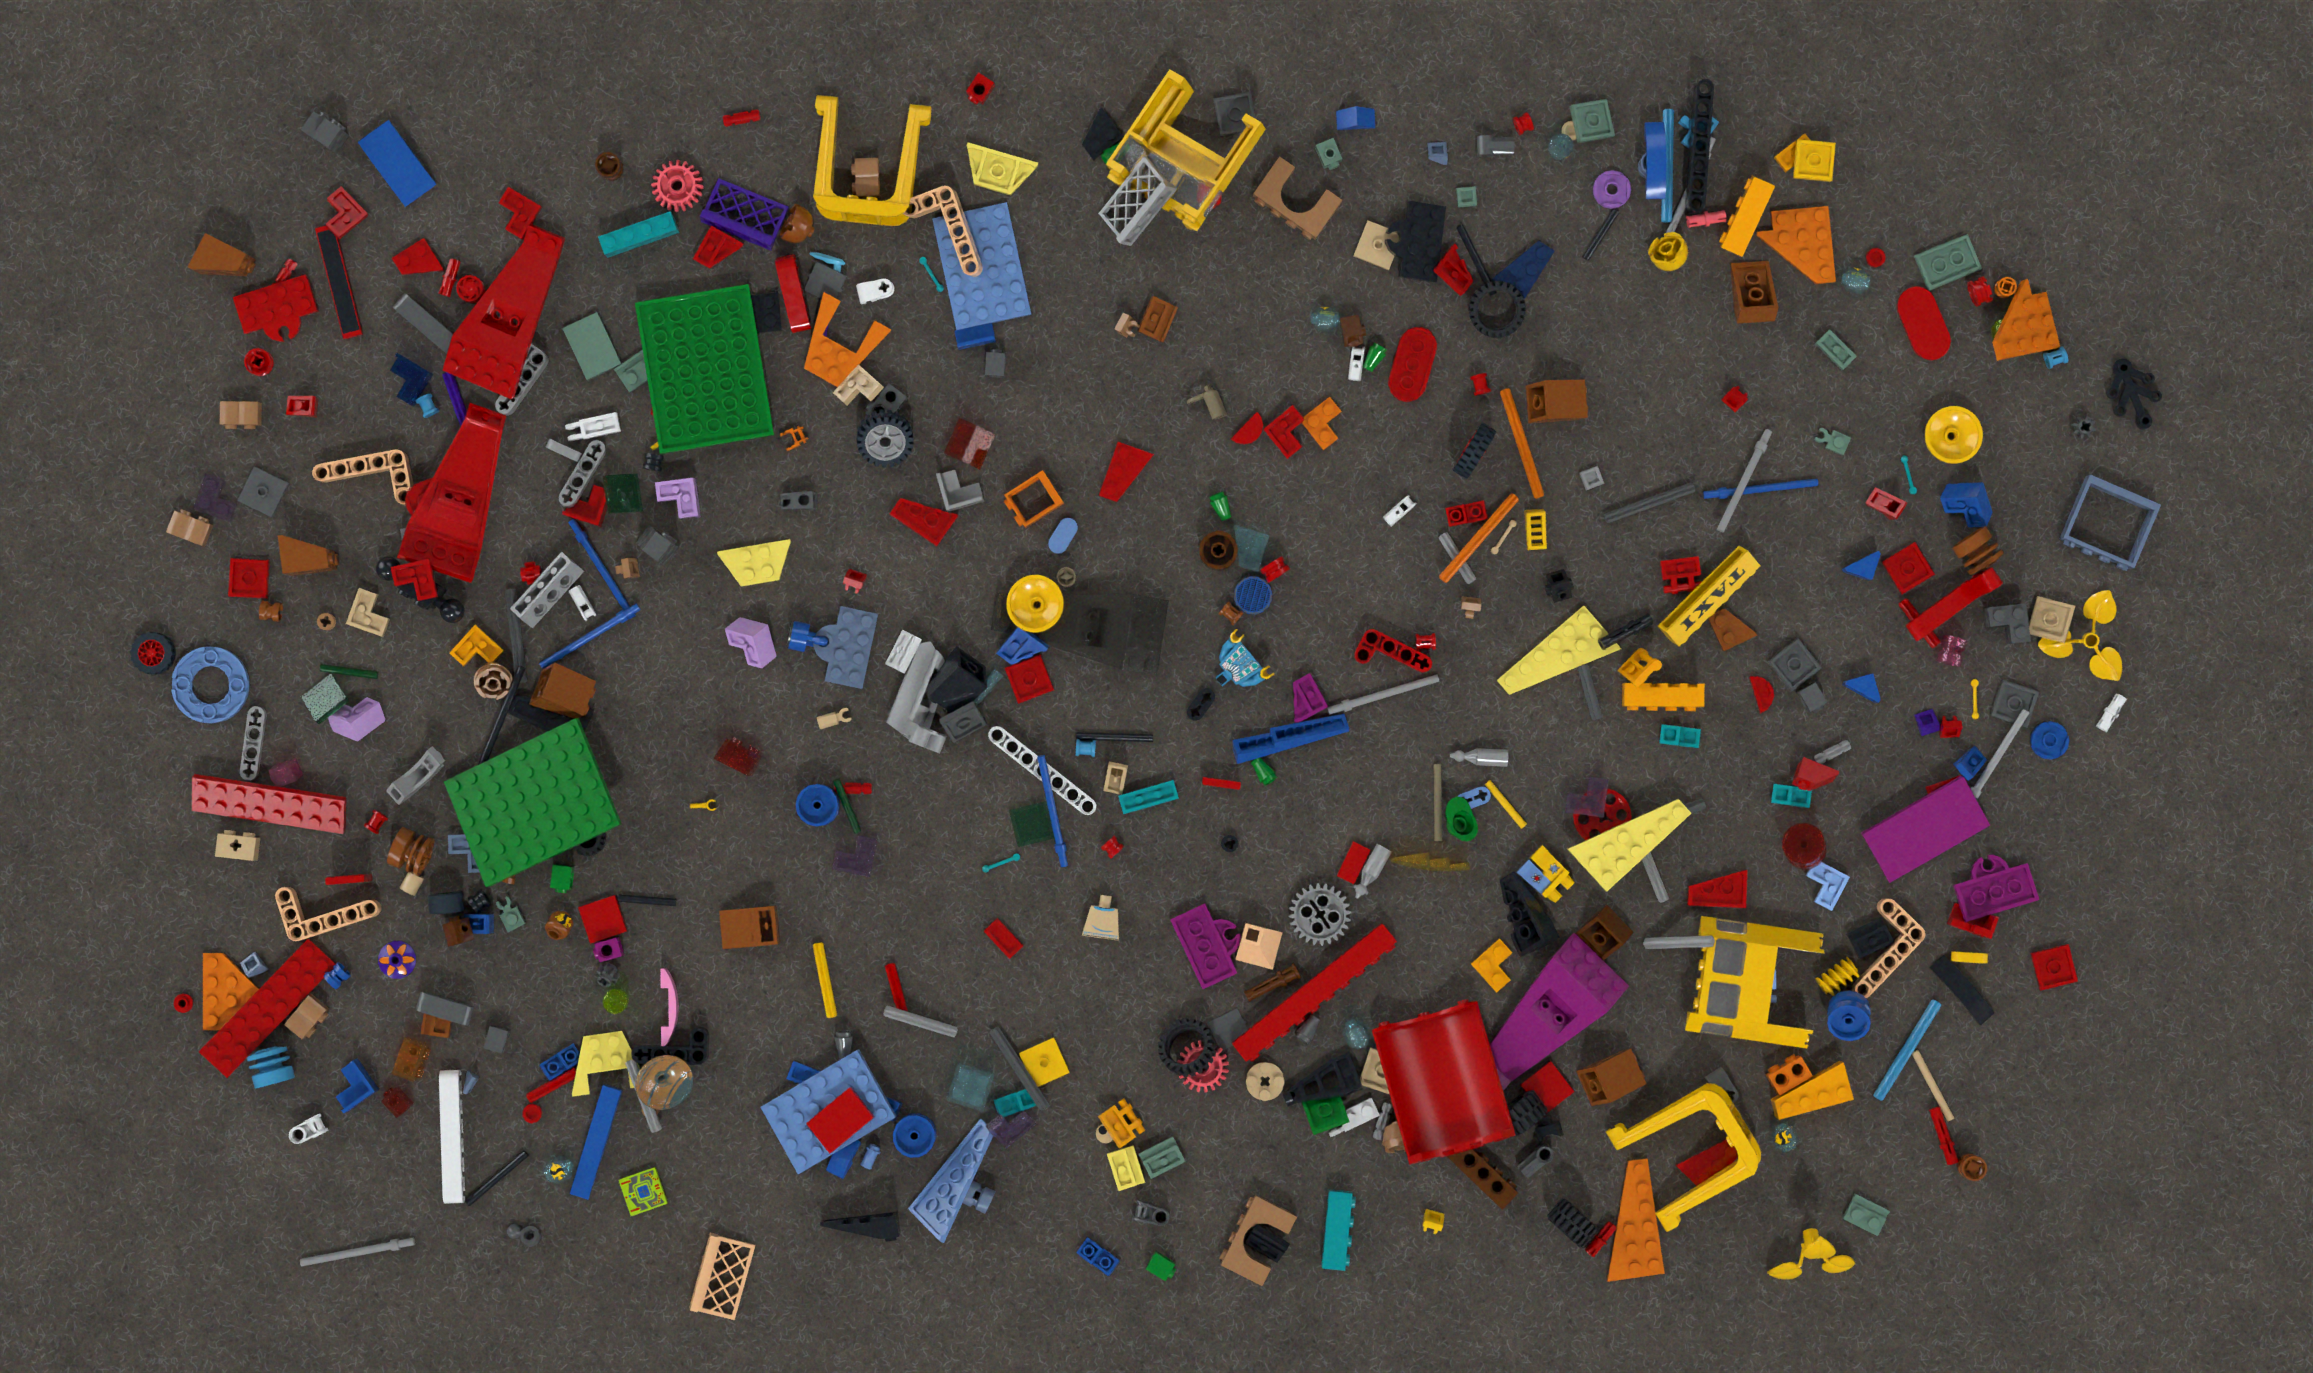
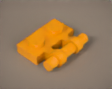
M1124 1098L1118 1101L1122 1108L1121 1110H1118L1113 1105L1098 1116L1118 1148L1123 1147L1136 1138L1132 1131L1133 1129H1136L1139 1134L1145 1131L1142 1126L1143 1122L1140 1118L1136 1117L1132 1111L1133 1107ZM1125 1114L1127 1115V1117H1128L1129 1120L1131 1121V1124H1129V1125L1127 1124V1122H1126L1125 1119L1123 1118V1115H1125Z

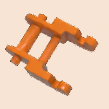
M797 426L795 430L791 428L779 434L780 437L788 433L792 434L795 445L786 448L787 451L801 446V442L806 443V440L809 439L808 437L805 438L802 432L804 427ZM796 432H798L801 437V440L797 441L796 436L794 434Z

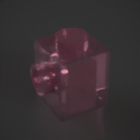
M296 758L278 763L268 770L270 779L276 787L296 782L303 776Z

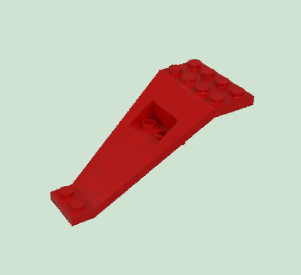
M533 224L528 225L522 245L452 335L443 371L509 399L515 397L525 360L565 242L564 237ZM497 311L500 313V317L496 315ZM514 318L518 321V324L514 323Z
M472 403L469 404L464 422L405 528L397 558L410 563L430 559L432 570L469 583L472 582L482 549L506 415Z

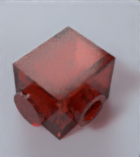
M400 1087L389 1088L383 1094L385 1098L381 1101L396 1118L403 1115L414 1104Z

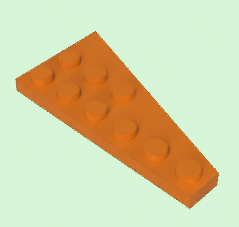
M1647 1158L1629 1160L1627 1162L1607 1282L1665 1274Z

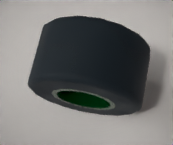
M461 891L435 893L427 896L430 914H446L464 910L463 893Z

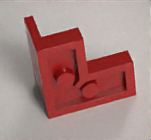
M594 485L588 503L578 500L573 507L562 511V515L601 527L613 491Z
M1955 903L1947 925L1983 938L1992 939L1999 917L1987 915L1965 922L1959 904Z

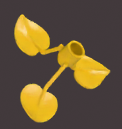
M2104 590L2089 597L2083 607L2084 616L2088 619H2093L2091 632L2085 633L2082 639L2071 640V633L2068 631L2065 643L2041 638L2038 646L2049 656L2064 658L2073 651L2071 643H2083L2088 648H2094L2097 655L2090 659L2089 666L2091 672L2101 679L2119 681L2122 674V661L2119 653L2111 647H2105L2100 652L2098 649L2100 640L2098 635L2095 634L2096 621L2106 624L2112 621L2116 615V604L2112 593L2109 590Z
M1811 1228L1803 1231L1804 1243L1801 1244L1802 1249L1799 1263H1783L1769 1270L1767 1274L1778 1279L1796 1278L1802 1274L1800 1267H1802L1804 1257L1808 1259L1823 1258L1826 1263L1822 1264V1269L1829 1273L1846 1271L1852 1268L1855 1262L1853 1258L1846 1255L1834 1256L1836 1253L1834 1246L1819 1236L1817 1229Z

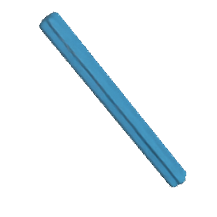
M1664 109L1666 196L1661 202V221L1669 223L1672 221L1674 110Z
M1931 1000L1874 1092L1873 1096L1880 1101L1884 1100L1939 1011L1941 1003Z

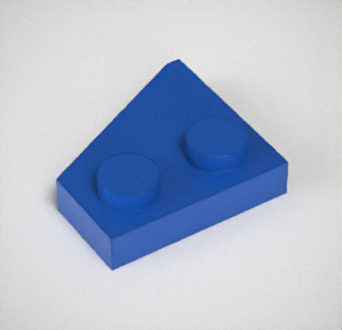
M1017 627L997 650L996 654L1012 665L1020 662L1021 659L1032 657L1035 653L1047 651L1049 645L1032 632H1027Z

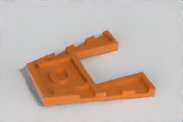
M824 292L804 369L838 387L857 365L886 337L891 329L874 320L857 353L850 351L823 335L841 302Z

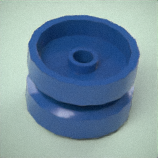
M822 784L809 785L797 796V814L808 825H827L834 821L839 814V797L829 786ZM817 801L821 804L819 809L814 807Z
M1854 991L1839 992L1831 998L1827 1008L1829 1031L1835 1037L1845 1041L1858 1040L1864 1037L1869 1031L1871 1024L1869 1001L1862 994Z
M911 1113L904 1116L896 1124L893 1131V1142L896 1149L902 1155L910 1158L927 1154L937 1138L936 1127L933 1121L921 1113ZM913 1132L918 1134L917 1139L911 1138Z

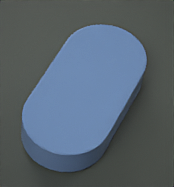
M1064 518L1060 521L1049 539L1048 545L1052 552L1060 554L1067 549L1078 530L1075 520Z

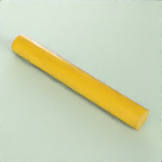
M1489 780L1484 784L1521 829L1525 827L1527 823L1493 782Z

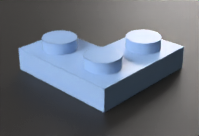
M1814 859L1806 874L1807 877L1822 884L1814 902L1832 911L1850 877L1817 859Z

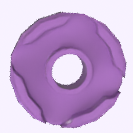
M1605 171L1598 176L1593 185L1594 198L1604 208H1619L1626 203L1631 194L1630 181L1619 171ZM1610 184L1617 187V193L1614 195L1607 192V186Z

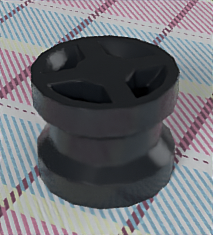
M645 453L646 461L643 464V469L661 472L662 467L660 465L664 456Z
M482 889L478 890L476 895L468 897L470 905L477 913H480L482 908L491 905L489 898Z

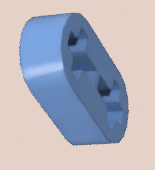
M1478 787L1464 792L1457 797L1471 798L1472 801L1468 802L1472 809L1487 803L1490 800L1491 794L1486 787ZM1479 790L1487 793L1484 801L1481 798L1474 800V796L1479 794Z

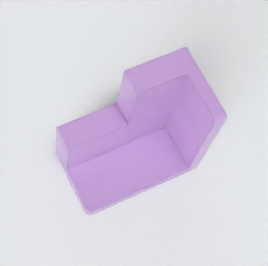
M695 478L655 482L657 502L677 500L680 519L701 517Z
M740 617L725 628L729 645L744 650L748 665L763 668L776 657L768 624Z
M368 697L353 708L339 703L326 713L334 732L357 742L385 722L380 703Z

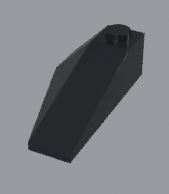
M1515 872L1500 880L1504 903L1509 905L1510 915L1507 916L1508 922L1513 923L1514 933H1511V939L1520 957L1543 948L1560 938L1552 920Z
M898 1212L821 1220L820 1222L822 1227L885 1239L886 1242L897 1240L896 1237L901 1235Z

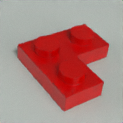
M342 186L327 198V201L339 213L326 223V227L339 240L368 216V213Z
M508 187L499 201L500 205L514 212L505 230L523 240L528 225L534 222L542 207Z
M1294 405L1263 429L1287 459L1303 447L1291 431L1306 419Z
M430 559L391 567L394 586L414 583L418 601L438 597Z

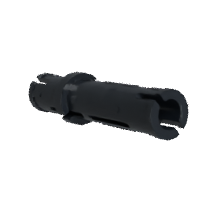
M1647 613L1635 621H1629L1627 625L1607 636L1598 639V643L1602 650H1606V648L1633 634H1639L1640 630L1653 625V620Z

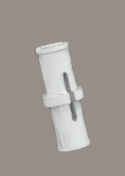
M2116 693L2109 706L2105 707L2104 714L2096 727L2107 732L2114 719L2118 718V713L2127 699Z

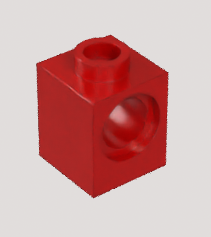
M978 72L966 90V94L969 96L967 99L976 105L978 103L983 105L994 89L995 83ZM981 86L985 91L983 94L978 95L974 92L975 88Z

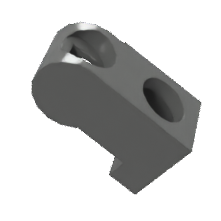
M805 491L780 494L781 510H818L817 492Z

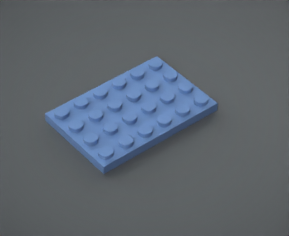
M1007 202L964 212L983 267L981 274L977 277L969 276L963 272L944 216L932 218L956 330L1031 315ZM957 213L951 214L950 218L956 217ZM962 226L956 229L957 236L963 234ZM968 244L963 246V254L969 252L970 246ZM974 262L969 265V272L975 271L976 264Z
M859 1049L761 1106L763 1113L797 1174L804 1172L897 1117ZM849 1087H852L875 1118L834 1152L829 1154L806 1123Z

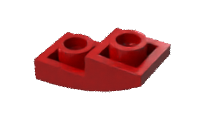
M1484 500L1445 508L1449 527L1488 520Z

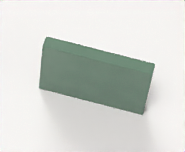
M1968 234L1914 255L1928 291L1982 270Z
M598 312L562 328L587 381L622 364Z

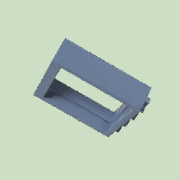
M2087 475L2059 539L2064 541L2063 545L2074 548L2076 546L2081 548V552L2086 555L2092 556V554L2099 556L2098 559L2105 563L2114 562L2117 564L2116 567L2121 570L2133 569L2136 566L2161 504L2093 475ZM2089 486L2148 511L2128 560L2069 536Z

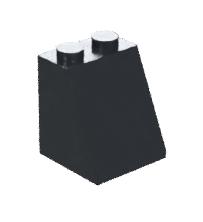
M956 646L927 686L928 698L931 702L942 706L949 714L974 701L988 687L986 666Z

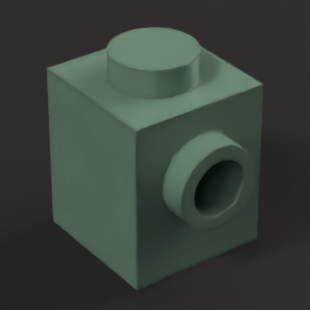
M1334 138L1315 146L1324 169L1329 168V170L1340 166L1339 163L1342 162V157Z

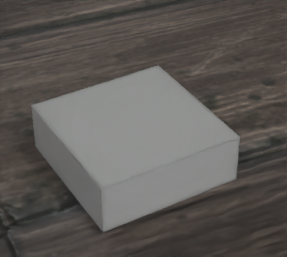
M1598 466L1579 473L1585 490L1604 484Z

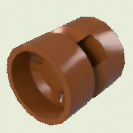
M1969 1153L1962 1155L1958 1159L1957 1171L1964 1178L1979 1181L1986 1175L1987 1164L1981 1157Z

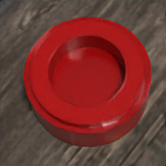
M1873 248L1866 254V262L1871 267H1880L1885 262V253L1880 248Z
M537 1104L527 1105L522 1112L524 1120L528 1123L538 1122L542 1117L541 1107Z

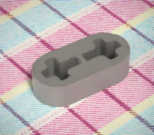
M549 439L546 448L576 462H579L582 453L552 439Z

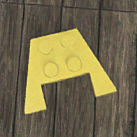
M622 1031L583 1036L572 1097L590 1094L587 1074L627 1068L625 1063L632 1059V1050ZM629 1075L630 1088H634Z

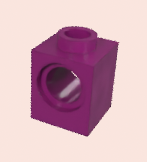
M619 937L594 944L593 953L595 959H599V962L624 956ZM605 945H609L612 948V953L609 956L603 952Z

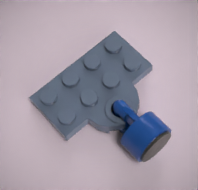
M840 606L837 624L824 626L817 633L809 631L810 624L794 621L791 623L787 647L788 649L801 652L805 651L806 646L814 647L816 655L821 660L828 662L824 681L862 689L878 614Z

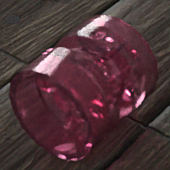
M1943 635L1941 641L1943 649L1939 650L1936 661L1950 666L1961 667L1963 661L1961 654L1965 652L1968 641L1955 636Z

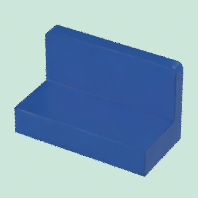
M992 323L955 330L958 350L996 342Z

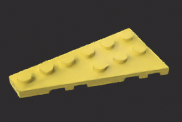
M1582 606L1497 679V682L1510 695L1618 651L1621 648L1616 643L1606 648V650L1601 649L1598 639L1607 636L1608 632L1589 610Z
M1676 799L1593 838L1587 839L1582 843L1567 848V850L1607 892L1692 813L1679 799Z

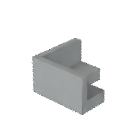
M956 470L941 474L936 473L947 512L984 502L979 483L961 488Z

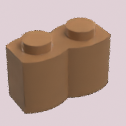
M855 158V164H851L852 175H855V182H852V193L856 194L859 197L858 199H866V197L880 198L879 159Z
M250 401L220 402V425L225 426V429H237V426H244V429L254 430L256 426H261L262 403Z
M183 509L180 512L174 511L166 532L205 547L213 525L209 524L210 520L198 516V519L191 517V512Z
M310 994L284 1025L299 1038H310L317 1030L314 1028L317 1023H323L328 1017L327 1011L330 1008L313 994Z

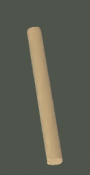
M1919 1050L1913 1051L1912 1055L1938 1105L1941 1107L1946 1120L1954 1119Z

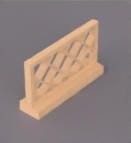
M710 1232L690 1302V1311H699L735 1320L755 1249L754 1244ZM721 1241L729 1243L732 1248L723 1255L719 1250ZM741 1247L750 1248L748 1256L740 1259L736 1250ZM734 1252L739 1261L728 1266L724 1257ZM722 1259L727 1268L717 1273L714 1269V1263ZM741 1263L744 1272L735 1278L731 1269ZM729 1270L733 1280L723 1285L719 1276ZM717 1277L722 1287L712 1292L708 1285L711 1280ZM736 1282L739 1288L738 1293L730 1297L726 1287ZM724 1289L728 1299L718 1304L714 1294ZM712 1296L716 1306L711 1309L703 1308L704 1300ZM731 1301L734 1307L732 1315L724 1313L720 1306Z

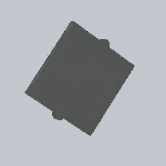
M816 261L812 273L808 275L809 279L804 290L821 299L824 292L837 299L839 293L843 291L842 286L847 275Z
M1237 1008L1207 1023L1219 1048L1223 1050L1233 1046L1232 1042L1248 1030L1245 1025L1246 1021L1242 1019Z

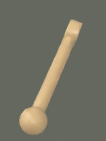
M1515 520L1509 522V527L1497 545L1491 549L1492 554L1499 552L1498 549L1512 527L1516 526Z

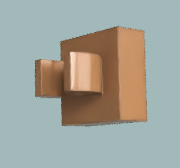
M1123 313L1114 330L1126 338L1128 335L1135 337L1131 329L1133 326L1139 328L1140 325L1130 315Z
M637 558L621 559L622 565L615 566L616 574L621 573L624 578L640 577Z
M1461 597V609L1466 610L1465 618L1473 619L1474 611H1481L1480 598Z

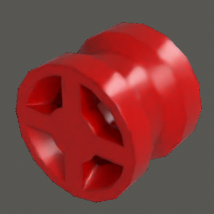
M1528 112L1523 113L1521 117L1516 116L1512 118L1519 136L1527 130H1534L1533 122Z
M1114 835L1101 849L1106 851L1108 857L1112 859L1125 846L1119 844L1117 837Z

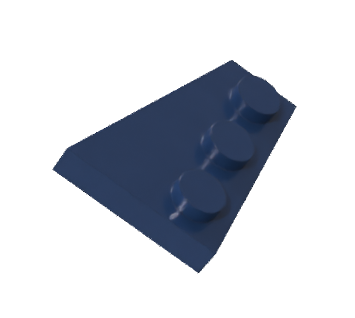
M1538 241L1492 280L1504 281L1515 286L1525 299L1553 255L1554 250Z

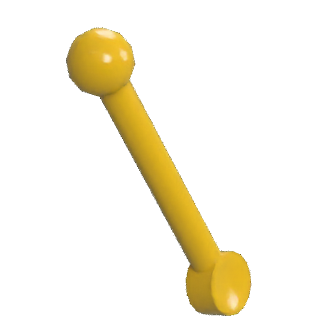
M1976 679L1971 681V686H1973L1972 718L1975 720L1979 718L1977 713V686L1979 682Z

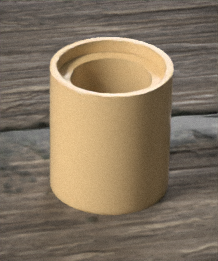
M412 871L408 872L400 889L415 896L424 878L414 875Z

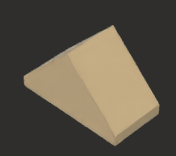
M1109 762L1103 791L1122 795L1128 765Z

